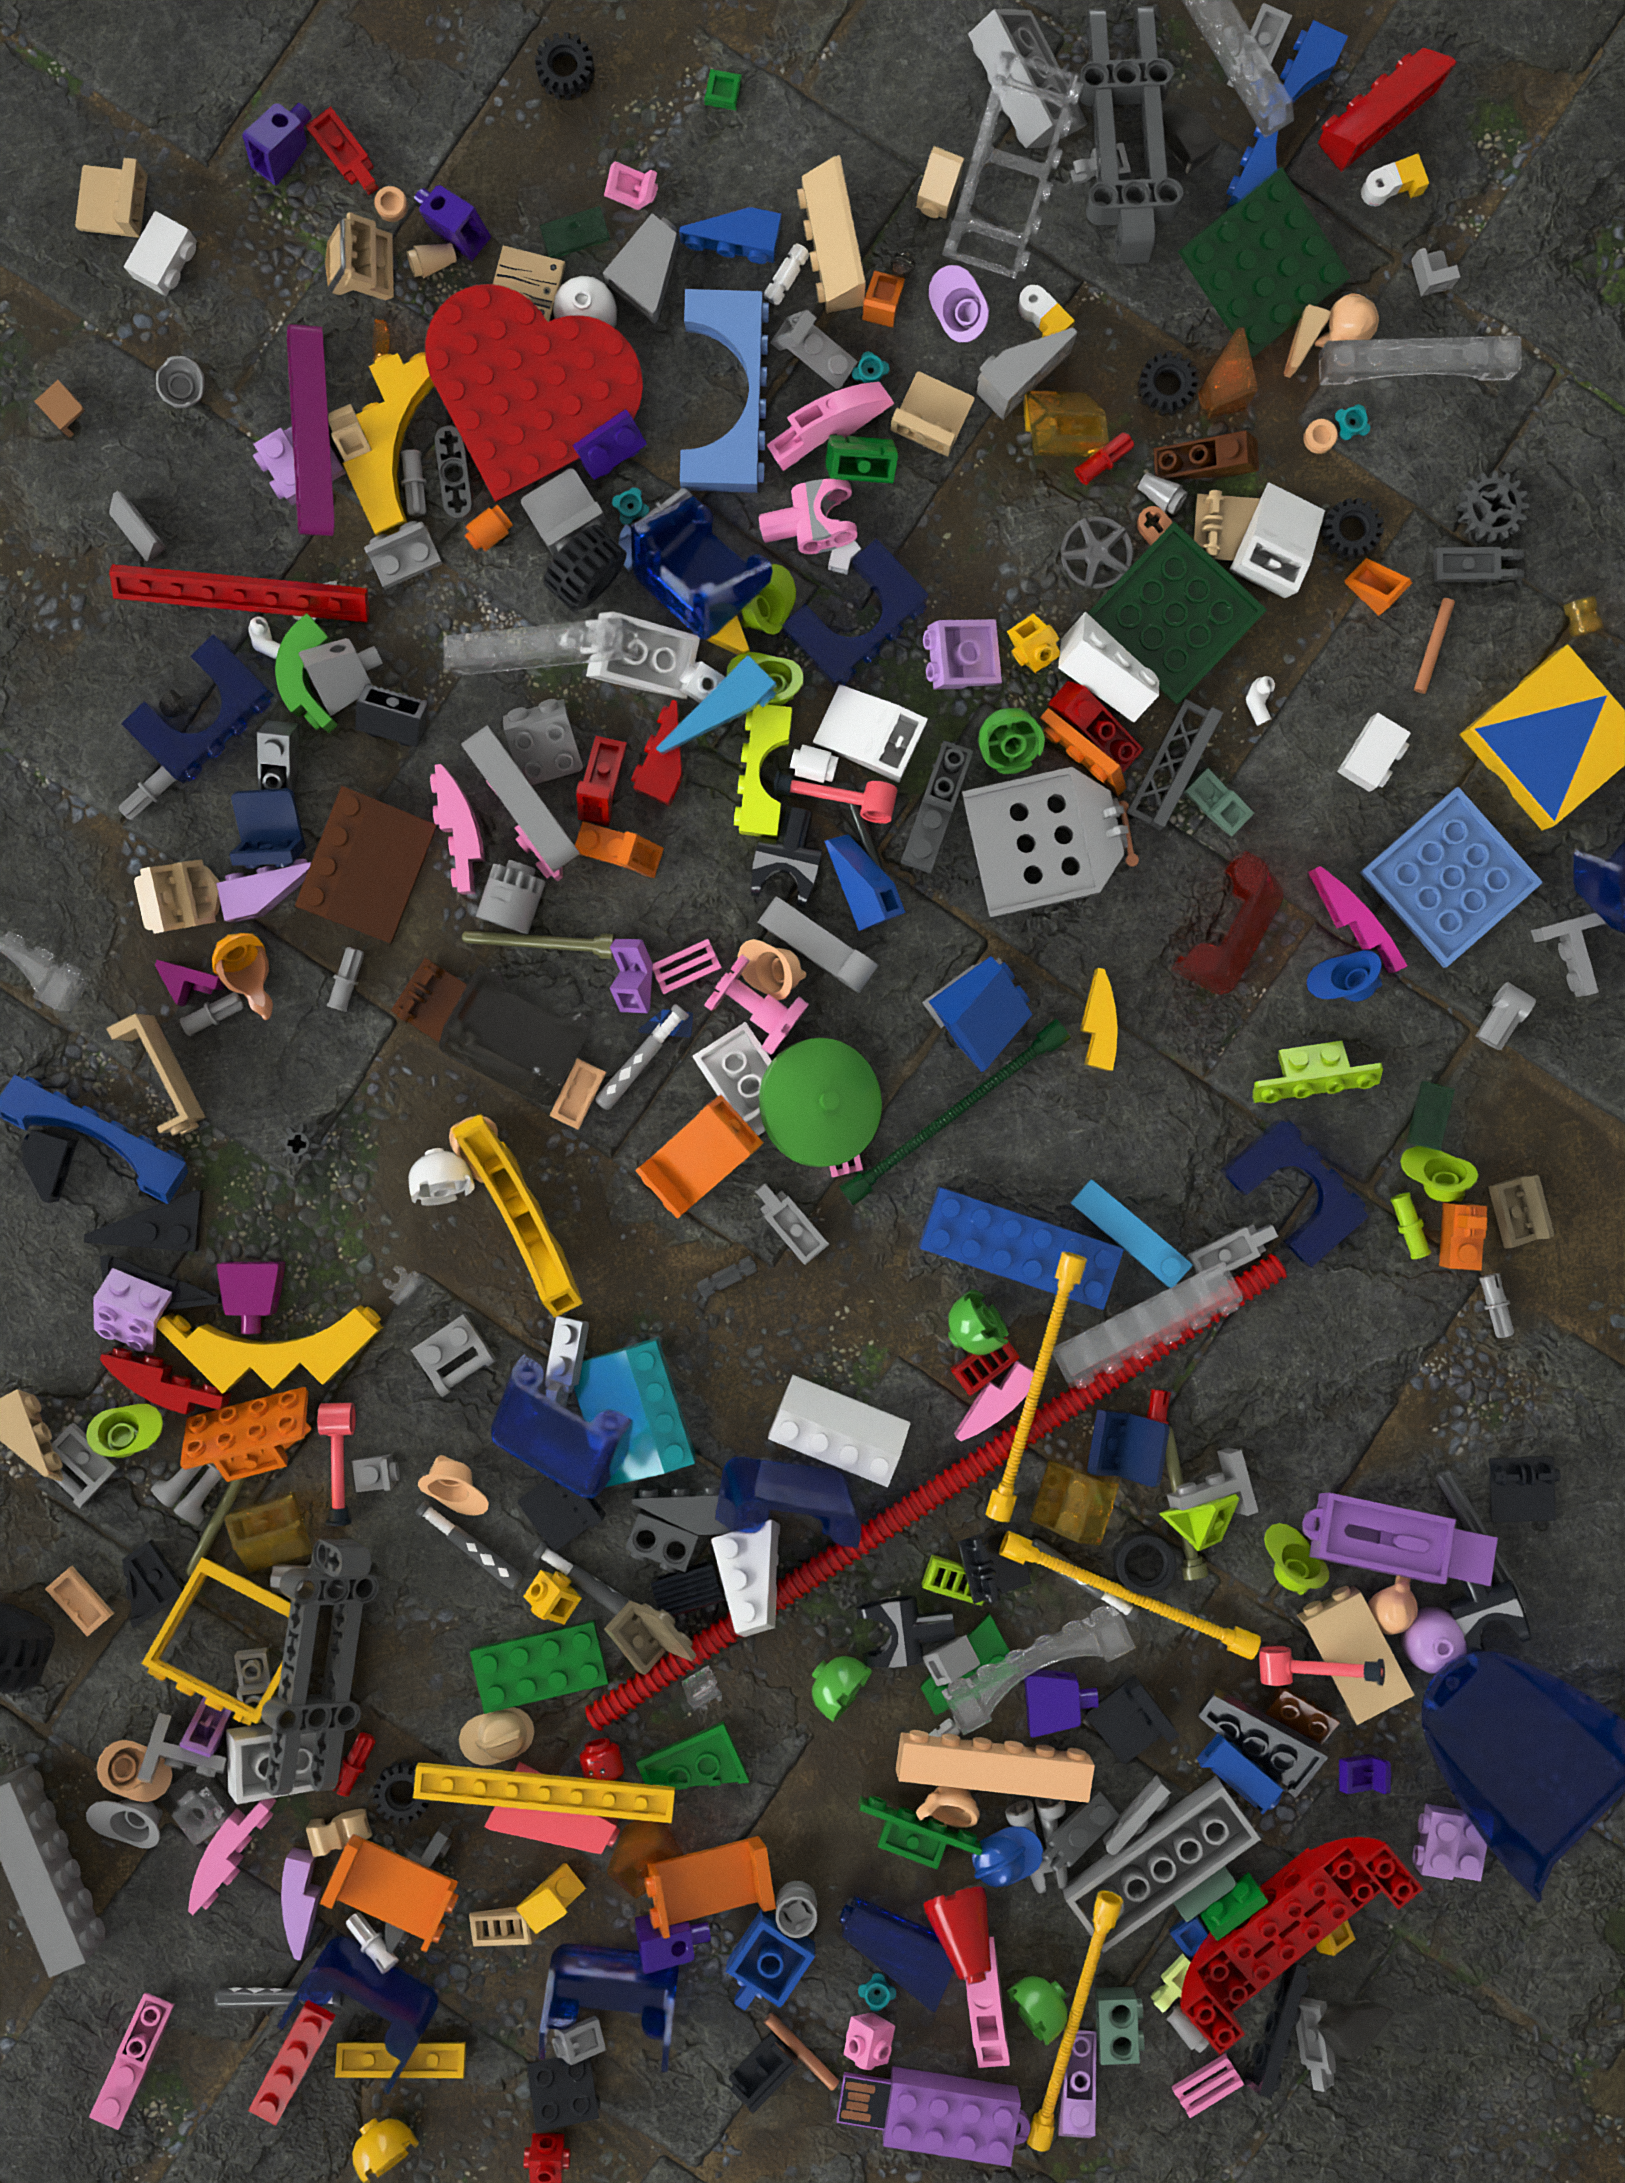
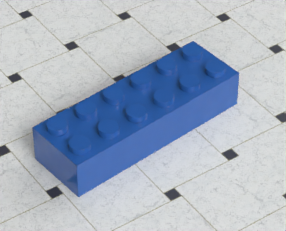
M940 1186L937 1188L918 1245L922 1250L1056 1295L1059 1290L1057 1286L1059 1279L1055 1278L1062 1252L1078 1254L1085 1257L1087 1262L1080 1284L1074 1285L1073 1291L1069 1293L1070 1296L1068 1298L1104 1310L1124 1251L1119 1246Z

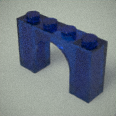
M877 538L853 559L852 564L853 569L875 591L882 605L881 618L870 632L859 637L837 635L806 604L782 625V632L833 687L839 683L842 685L847 684L857 674L855 668L862 661H865L866 664L872 661L880 653L881 650L878 647L886 639L892 642L904 630L901 625L910 617L916 620L928 608L925 603L928 601L929 594Z
M214 634L190 656L214 680L221 693L222 704L220 713L216 721L209 728L194 734L180 733L152 705L145 701L121 723L176 780L182 783L195 779L203 769L201 766L209 758L214 759L220 755L225 749L224 743L232 736L240 735L247 728V721L255 713L261 714L271 704L270 699L274 696L273 692Z
M1276 1120L1220 1171L1242 1195L1251 1193L1274 1171L1283 1167L1296 1166L1310 1175L1316 1185L1318 1194L1316 1208L1311 1217L1283 1242L1305 1266L1312 1268L1369 1216L1363 1210L1366 1205L1362 1199L1354 1192L1349 1194L1343 1188L1342 1184L1345 1183L1343 1178L1332 1168L1328 1171L1320 1162L1323 1156L1311 1144L1307 1147L1299 1138L1302 1135L1300 1130L1291 1121L1285 1123L1284 1120Z

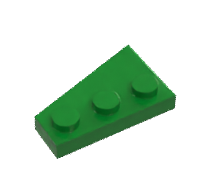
M990 1612L983 1617L981 1623L971 1633L966 1635L980 1661V1665L951 1683L937 1686L930 1673L920 1684L935 1716L1020 1671Z
M724 1721L636 1761L645 1784L675 1787V1790L701 1785H709V1787L721 1786L722 1783L738 1782V1784L750 1783L749 1775Z

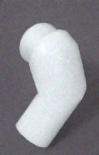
M254 617L248 627L253 648L276 659L281 644L272 640L266 619Z
M1269 676L1257 678L1252 683L1246 696V703L1257 726L1272 719L1265 705L1270 692L1274 691L1275 688L1274 680Z

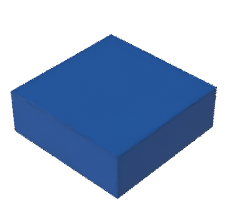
M1195 1916L1189 1922L1182 1919L1168 1929L1188 1959L1196 1954L1198 1948L1210 1933L1198 1916Z

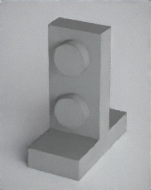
M808 310L788 316L770 343L779 351L784 349L790 350L835 389L841 388L858 361L813 324L817 317Z
M1603 911L1531 930L1534 943L1555 937L1560 938V943L1558 944L1559 954L1562 960L1566 961L1569 971L1567 983L1570 990L1575 992L1576 997L1599 992L1582 930L1606 924Z
M1229 1447L1217 1451L1223 1473L1209 1475L1205 1477L1206 1482L1197 1485L1194 1482L1179 1485L1176 1487L1177 1492L1167 1495L1170 1507L1183 1511L1231 1494H1236L1240 1499L1234 1513L1249 1516L1259 1512L1242 1450Z
M158 1714L137 1777L139 1781L152 1784L160 1758L165 1759L164 1765L177 1769H183L184 1764L197 1767L196 1773L204 1776L215 1777L216 1772L224 1773L227 1758L214 1754L209 1758L181 1748L178 1745L166 1743L173 1718L170 1715Z

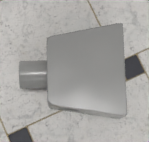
M347 638L298 652L330 716L357 700L365 685L371 684L366 671L383 664L375 646L357 653L351 641Z

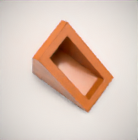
M874 271L864 298L862 320L893 328L905 278Z
M1365 558L1344 580L1346 585L1378 616L1388 609L1412 584L1410 578L1368 558Z

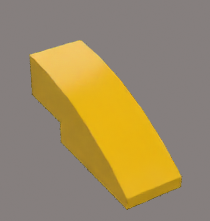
M1097 968L1094 970L1080 1031L1092 1034L1084 1065L1113 1071L1118 1031L1116 1006L1105 969Z

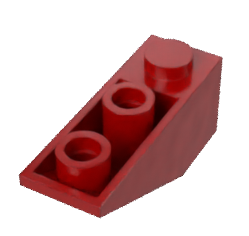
M1067 681L1047 704L1055 714L1119 764L1122 773L1144 750L1083 685Z
M673 699L669 707L664 705L657 720V723L661 724L656 736L651 734L644 749V752L648 753L643 765L638 764L631 778V781L635 783L633 786L635 792L671 807L683 780L682 750L680 746L663 755L656 747L680 724L679 706L677 701Z

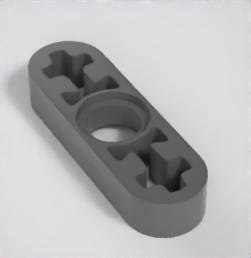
M444 426L435 435L443 507L452 520L462 522L469 519L474 511L467 449L457 428L454 426ZM452 435L458 441L453 443L456 458H450L447 446L442 444L447 441V436ZM451 466H459L463 469V476L457 482H450L446 479V471ZM453 490H459L462 502L467 503L466 506H462V512L457 513L454 508L450 507L456 503Z

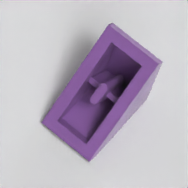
M203 1697L180 1742V1747L210 1758L223 1743L233 1711L223 1707L222 1711H218L204 1703L206 1697Z

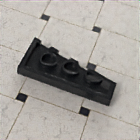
M1216 1687L1199 1708V1718L1228 1742L1234 1741L1243 1749L1242 1754L1251 1761L1254 1759L1266 1768V1774L1275 1781L1279 1779L1288 1787V1792L1295 1798H1297L1329 1757V1748Z
M1296 1962L1283 1972L1274 1996V2003L1278 2005L1276 2011L1272 2010L1269 2015L1267 2014L1263 2025L1266 2038L1261 2045L1256 2044L1253 2051L1252 2059L1255 2060V2067L1252 2074L1246 2072L1243 2078L1245 2085L1259 2095L1272 2099L1273 2093L1277 2092L1282 2080L1280 2069L1283 2059L1288 2057L1291 2050V2040L1289 2038L1292 2027H1295L1300 2019L1301 2009L1299 2003L1301 1996L1307 1992L1310 1984L1309 1968Z

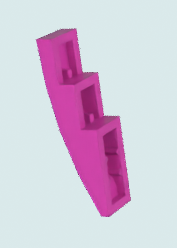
M1321 866L1308 872L1336 928L1349 924L1362 951L1375 947L1388 973L1397 972L1408 966L1390 935L1373 913L1347 886Z

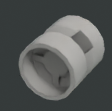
M803 1881L786 1883L777 1895L776 1923L782 1933L791 1938L807 1936L813 1931L817 1923V1896L814 1889Z

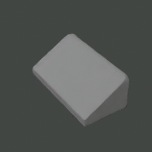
M116 491L113 494L109 513L145 561L149 562L163 552L166 546L129 498L122 492Z

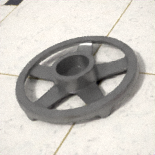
M1105 517L1081 519L1068 530L1061 546V560L1065 571L1075 582L1087 588L1099 589L1115 584L1128 571L1132 561V543L1126 529L1117 522ZM1090 524H1105L1114 528L1115 531L1103 539H1098ZM1081 528L1086 545L1081 548L1067 550L1071 536ZM1121 538H1123L1126 545L1125 564L1110 553V549ZM1067 560H1085L1088 564L1085 581L1074 574ZM1103 564L1119 571V574L1113 579L1102 583H1095L1099 568Z

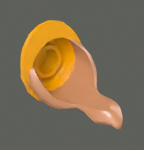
M252 933L228 934L216 944L212 956L213 971L228 989L244 994L247 997L251 1010L258 1013L264 1020H268L272 1014L273 1003L263 987L269 972V960L264 945Z

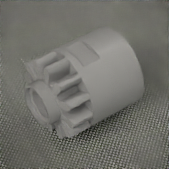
M508 860L506 867L493 863L475 917L528 934L545 881L534 877L535 868L519 862Z

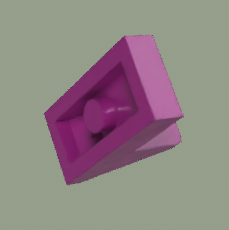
M156 960L155 967L178 1006H186L192 983H194L193 990L212 994L213 989L224 990V983L216 975L167 961Z

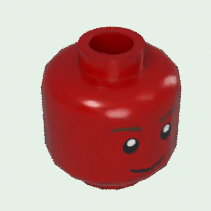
M599 1738L585 1744V1749L579 1756L583 1778L616 1781L623 1775L624 1764L619 1745L610 1742L609 1738Z

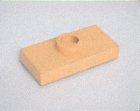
M577 1058L549 1116L579 1130L607 1072Z
M73 1566L69 1567L45 1588L87 1637L114 1614Z

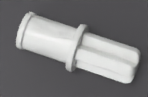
M360 1912L353 1914L346 1921L347 1927L362 1945L360 1951L362 1953L366 1952L381 1974L389 1971L398 1962L399 1959L394 1953L391 1954L386 1951V1944L382 1939L383 1934L381 1932L376 1934Z

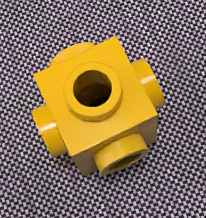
M1034 613L1007 631L1015 647L1011 650L1014 658L1021 666L1026 664L1034 673L1048 666L1060 655L1056 644L1059 641L1057 633L1050 625L1042 622Z
M543 1570L539 1571L523 1596L532 1606L530 1610L537 1617L565 1625L582 1599L570 1586L571 1580L558 1571L551 1574Z

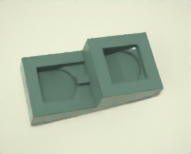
M1204 767L1183 790L1198 808L1230 836H1233L1254 814L1234 791L1228 790L1209 768Z

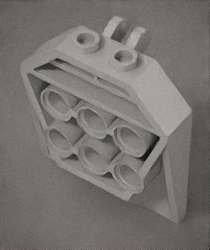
M1073 767L962 791L990 918L1099 894L1124 856V849L1128 848L1126 834L1129 833L1128 826L1118 825L1117 817L1125 813L1123 806H1119L1117 798L1112 799L1110 790ZM1052 797L1059 798L1063 803V811L1060 813L1051 812L1047 806L1048 799ZM1013 806L1023 807L1026 811V819L1023 821L1013 820L1010 816V808ZM1063 828L1069 832L1070 842L1068 844H1060L1056 841L1054 837L1056 829ZM1028 837L1031 839L1033 850L1029 853L1021 852L1017 847L1018 838ZM1070 859L1076 863L1077 873L1075 875L1069 876L1062 871L1061 864L1063 860ZM1035 868L1040 874L1039 883H1028L1024 878L1025 869Z

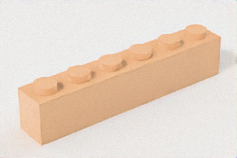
M911 1730L910 1733L901 1732L895 1770L898 1780L901 1782L1089 1803L1095 1765L1090 1755L1078 1748H1068L1067 1751L1055 1750L1052 1746L1044 1744L1036 1745V1748L1024 1747L1022 1743L1016 1741H1005L1004 1744L992 1743L991 1740L983 1737H975L972 1741L960 1739L959 1736L946 1733L942 1734L941 1737L929 1736L925 1731Z

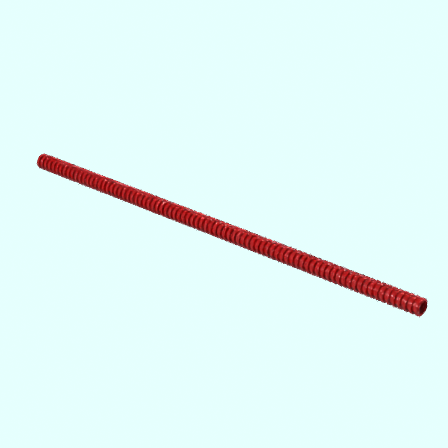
M1268 1254L1267 1260H1259L1258 1266L1253 1264L1249 1272L1244 1270L1242 1272L1243 1276H1235L1234 1282H1226V1287L1222 1288L1220 1286L1217 1288V1293L1211 1292L1209 1294L1210 1297L1208 1299L1202 1298V1303L1199 1305L1194 1303L1192 1305L1193 1309H1185L1184 1315H1176L1175 1321L1171 1319L1167 1321L1168 1325L1166 1327L1161 1325L1159 1327L1160 1331H1152V1336L1149 1338L1147 1336L1143 1337V1342L1134 1343L1135 1347L1132 1349L1130 1347L1126 1348L1127 1352L1125 1354L1120 1352L1118 1354L1119 1358L1116 1360L1111 1358L1109 1360L1110 1364L1107 1366L1102 1364L1101 1370H1093L1092 1376L1087 1374L1084 1376V1381L1078 1380L1075 1387L1069 1386V1391L1066 1393L1061 1391L1059 1393L1060 1397L1057 1399L1052 1397V1402L1049 1404L1047 1402L1043 1403L1044 1407L1042 1409L1036 1408L1024 1450L1029 1448L1027 1445L1031 1442L1033 1445L1036 1444L1037 1438H1045V1433L1049 1432L1051 1434L1054 1432V1427L1060 1428L1063 1421L1068 1423L1070 1421L1069 1417L1072 1415L1077 1417L1079 1415L1078 1411L1081 1409L1083 1412L1086 1411L1087 1405H1095L1094 1401L1096 1399L1100 1401L1104 1399L1102 1395L1105 1393L1110 1395L1113 1388L1119 1389V1384L1122 1382L1124 1384L1128 1383V1378H1136L1137 1372H1145L1144 1368L1146 1366H1154L1153 1362L1155 1360L1160 1362L1162 1360L1161 1356L1164 1354L1169 1356L1170 1350H1178L1179 1344L1185 1345L1187 1344L1186 1340L1189 1338L1193 1340L1196 1333L1202 1334L1205 1327L1210 1329L1212 1327L1211 1323L1214 1321L1219 1323L1220 1317H1228L1229 1311H1237L1236 1307L1238 1305L1243 1307L1245 1305L1244 1301L1247 1299L1252 1301L1255 1294L1259 1296L1262 1294L1261 1290L1270 1289V1284H1278L1279 1278H1287V1272L1280 1260L1275 1255ZM1010 1425V1430L1007 1432L1006 1430L1001 1431V1436L995 1435L993 1437L994 1440L992 1442L986 1441V1446L983 1448L978 1446L976 1448L977 1452L974 1454L969 1452L968 1458H960L959 1464H951L952 1468L950 1470L945 1468L942 1475L936 1474V1479L933 1481L927 1480V1485L924 1487L919 1485L918 1491H910L909 1497H901L902 1501L900 1503L895 1501L893 1503L894 1507L891 1509L886 1507L885 1513H877V1518L868 1519V1524L862 1523L860 1529H853L850 1536L845 1534L843 1536L844 1540H836L835 1546H827L826 1552H818L819 1556L817 1558L812 1556L810 1558L811 1562H803L800 1569L796 1567L793 1569L794 1573L785 1574V1579H777L776 1615L779 1614V1609H787L788 1603L793 1605L797 1597L802 1599L804 1597L803 1593H811L812 1587H820L821 1581L825 1583L829 1581L828 1577L830 1575L835 1577L838 1570L844 1571L847 1564L849 1566L853 1565V1560H861L862 1554H870L871 1548L875 1550L879 1548L878 1544L880 1542L885 1544L887 1542L886 1538L889 1536L894 1538L895 1532L901 1533L904 1531L903 1527L912 1526V1521L918 1522L921 1515L927 1516L930 1509L935 1511L937 1509L936 1505L939 1503L944 1505L945 1499H953L954 1493H962L961 1489L963 1487L968 1489L970 1487L969 1483H977L980 1476L986 1477V1472L989 1470L994 1472L995 1466H1003V1461L1010 1458L1011 1447L1013 1446L1016 1431H1018L1017 1427L1019 1426ZM730 1611L727 1613L726 1618L720 1617L717 1624L712 1622L709 1629L703 1628L702 1634L696 1633L693 1635L694 1639L691 1640L693 1643L691 1648L697 1655L693 1661L668 1652L669 1655L667 1657L663 1655L660 1661L646 1675L637 1672L634 1679L629 1677L626 1684L620 1683L619 1689H611L610 1695H602L601 1701L596 1699L593 1702V1706L587 1705L585 1707V1714L593 1728L601 1732L604 1730L605 1724L610 1726L613 1719L619 1720L621 1718L620 1714H628L630 1708H637V1703L643 1704L646 1701V1697L652 1698L655 1691L660 1693L663 1686H670V1681L676 1682L679 1680V1675H687L688 1669L693 1671L696 1664L702 1665L705 1658L709 1660L712 1658L713 1653L719 1654L720 1648H728L729 1642H737L738 1636L743 1638V1636L735 1633Z

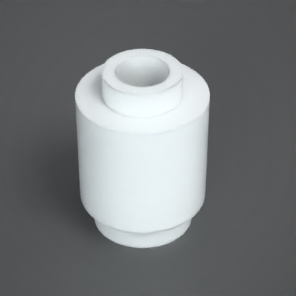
M802 744L801 750L794 749L790 768L795 769L794 776L824 783L825 780L833 782L839 757L832 756L830 751Z

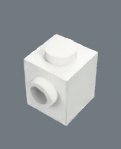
M695 662L694 666L689 664L682 673L680 681L683 684L679 690L701 703L726 677L703 662Z

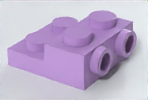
M291 426L285 431L279 428L254 443L253 445L258 452L253 457L263 472L266 470L270 471L274 480L269 483L279 499L285 497L291 505H294L296 503ZM330 446L332 481L344 475L346 471Z
M996 619L938 620L927 626L928 630L923 635V644L926 650H930L931 662L927 664L926 676L929 682H933L934 690L963 689L967 686H997L1002 683Z
M1425 1804L1424 1814L1421 1813L1418 1819L1420 1839L1419 1844L1415 1845L1413 1849V1864L1421 1875L1448 1880L1458 1877L1481 1881L1492 1818L1488 1814Z

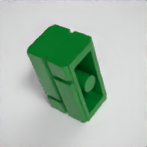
M830 435L825 466L830 479L893 483L898 452L892 439L854 436L844 438L841 435Z

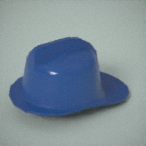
M1368 950L1330 958L1320 962L1311 970L1306 984L1309 992L1317 998L1335 999L1343 997L1348 1001H1364L1371 997L1377 988L1382 986V980L1379 976L1382 962L1375 952Z
M1011 1826L980 1841L982 1847L981 1855H972L976 1880L981 1879L988 1886L998 1888L1014 1884L1038 1870L1043 1860L1041 1856L1043 1847L1040 1839L1033 1831L1026 1827Z

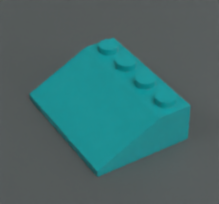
M659 1337L583 1360L579 1384L574 1386V1390L605 1487L664 1474L695 1464L697 1457Z

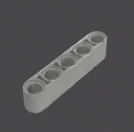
M488 725L461 743L464 750L553 872L580 854Z

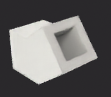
M855 540L850 544L832 550L828 570L848 574L851 561L861 554V548Z

